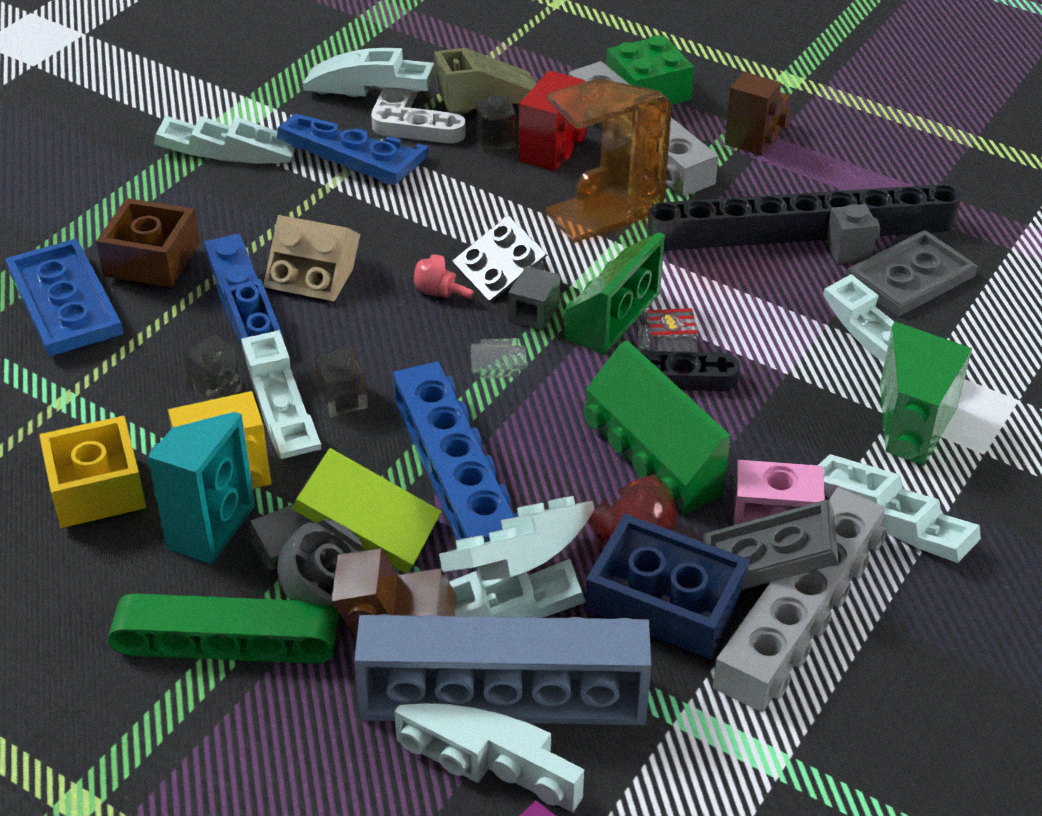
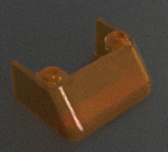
M594 79L547 94V100L577 129L602 122L600 167L589 170L580 177L576 185L575 198L546 207L545 214L573 243L648 218L649 208L665 200L672 112L670 100L658 90L605 79Z

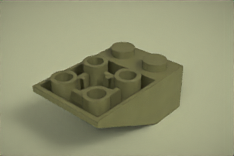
M467 48L434 52L436 89L449 112L467 114L472 109L479 108L498 110L503 108L504 105H509V97L510 104L519 105L537 84L530 72Z

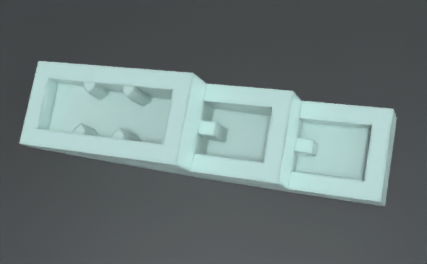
M165 115L154 140V145L189 155L221 161L256 164L290 163L296 150L289 143L277 139L276 130L238 117H234L231 126L202 116L199 117L196 125Z
M831 454L818 465L823 466L824 494L830 499L837 487H840L886 507L882 525L888 528L887 534L916 548L958 563L981 539L979 525L941 514L939 499L902 489L901 475Z
M570 559L530 575L524 572L513 577L479 581L478 573L475 571L449 582L456 593L455 616L459 617L530 616L543 618L586 603L576 571Z

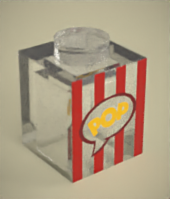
M692 308L646 310L645 326H639L640 349H646V351L696 352L698 331Z

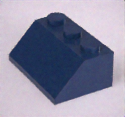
M624 513L586 578V611L606 619L629 618L649 620L651 637L712 660L730 626L750 565V559Z

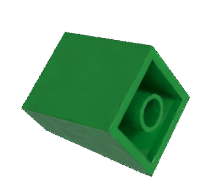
M898 322L893 323L880 382L885 451L887 453L922 466L926 465L958 408L972 352L971 347Z

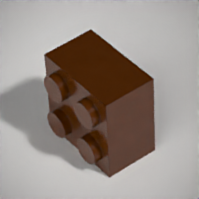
M126 198L96 241L103 276L173 288L200 244L195 209Z

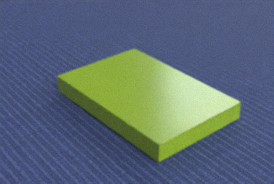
M329 448L292 507V510L315 523H319L324 519L333 520L346 526L359 538L363 545V550L382 548L391 565L406 574L412 568L442 512Z

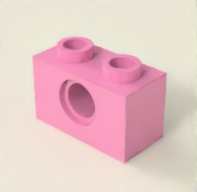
M750 460L737 461L734 485L733 526L825 500L823 466Z

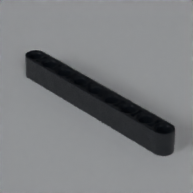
M937 184L661 202L649 208L647 237L657 232L665 234L664 251L826 240L831 208L845 207L852 204L867 205L873 218H877L879 221L880 236L917 234L923 230L929 233L950 231L955 226L961 201V192L953 186Z

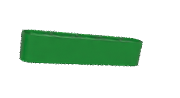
M127 594L118 601L108 635V643L115 651L131 656L316 664L329 661L333 657L340 615L333 606L306 603L301 600Z

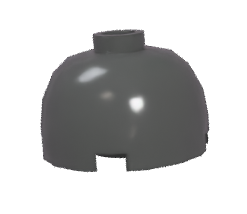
M323 519L319 523L308 522L297 529L280 550L277 564L279 584L290 600H301L306 603L335 607L331 600L337 557L341 554L359 552L363 545L359 538L346 526L333 520Z

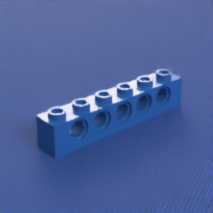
M439 361L392 372L394 402L456 540L483 535L484 543L489 542L490 532L503 530L501 520L519 515L518 513L513 514L510 509V498L505 484H498L496 480V470L492 457L490 455L484 456L482 440L476 427L471 428L469 425L467 407L464 401L458 402L456 398V387L452 376H445Z

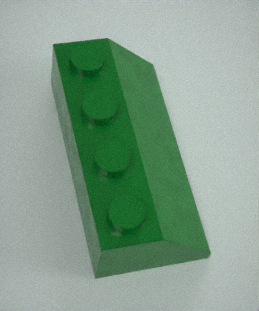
M628 340L620 343L586 388L584 417L587 424L592 429H596L609 442L611 448L616 453L622 454L633 465L636 473L640 477L646 478L659 491L662 499L667 503H671L682 515L723 496L730 434Z

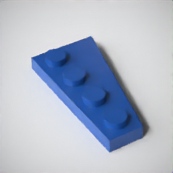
M294 114L277 128V139L289 143L294 148L304 149L319 155L324 160L334 161L354 172L364 173L384 184L394 186L428 157L429 146L417 143L414 149L402 146L401 139L387 136L386 141L369 138L368 131L355 128L354 130L340 131L336 123Z

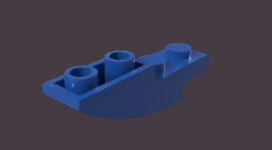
M240 233L204 241L205 253L215 277L216 290L241 345V339L279 331L280 327L261 279H257Z

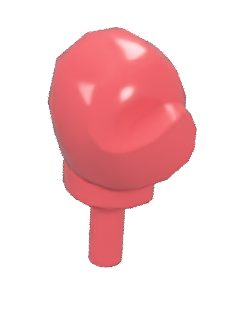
M431 255L429 259H422L416 264L414 284L419 292L435 297L442 296L446 299L450 297L452 292L469 299L474 295V290L455 283L456 274L445 269L443 256Z

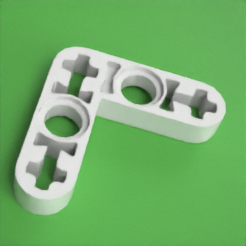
M399 88L382 89L372 110V129L379 135L440 143H457L465 138V119L460 114L411 108L417 92Z

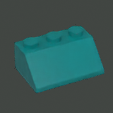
M230 412L173 427L160 443H156L148 456V465L153 479L154 494L157 499L166 548L209 564H213L255 507L242 414L237 412Z

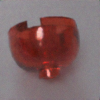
M655 475L640 478L618 490L622 498L612 506L606 499L592 513L588 521V525L595 536L605 547L624 513L671 531L674 530L678 517L676 505L670 491L661 479H658Z

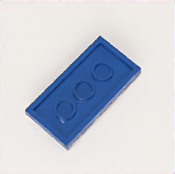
M77 238L5 258L10 276L48 357L123 334L121 321Z

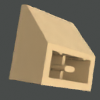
M278 215L263 284L264 288L335 301L353 271L360 234L347 227Z

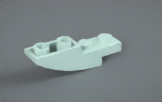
M402 48L356 50L337 55L313 67L303 83V90L315 91L318 94H346L349 97L366 96L370 86H376L380 89H407L411 92L427 91L435 75V65L432 62L403 60Z
M574 496L549 500L548 510L544 509L543 503L518 507L519 516L501 520L503 530L490 532L489 542L484 543L483 535L460 539L456 541V550L440 553L442 572L477 567L479 581L508 578L527 572L551 559L576 537L594 511L593 501L575 504Z
M450 704L399 705L395 710L397 741L408 751L414 754H423L441 763L448 772L454 775H464L478 783L489 769L501 780L507 783H516L536 793L545 803L559 805L571 812H574L583 798L584 769L550 752L551 733L503 714Z

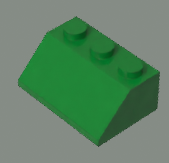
M657 232L623 249L613 261L607 262L599 276L594 281L591 280L587 283L584 291L575 301H570L567 304L563 313V321L566 322L565 339L603 355L610 350L660 294L665 234Z

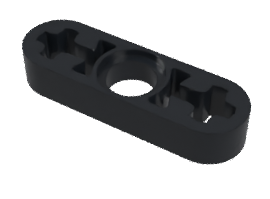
M639 351L659 370L665 369V371L661 372L681 390L727 391L736 387L739 381L740 362L736 357L727 353ZM687 368L690 369L692 372L689 374H680L674 372L673 369Z

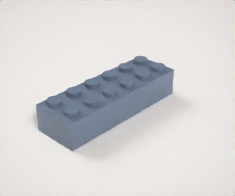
M359 615L354 662L360 720L395 721V710L399 705L428 703L478 708L503 714L526 723L646 725L651 674L649 620L629 618L583 619L580 617L535 618L530 616Z

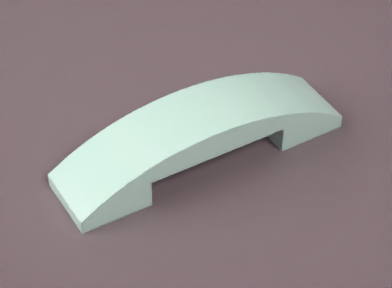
M852 274L825 288L823 295L842 324L869 352L885 362L894 321L875 307L878 295Z
M280 330L241 339L258 404L280 459L321 450V443L310 414L307 415L294 380L290 368V358Z

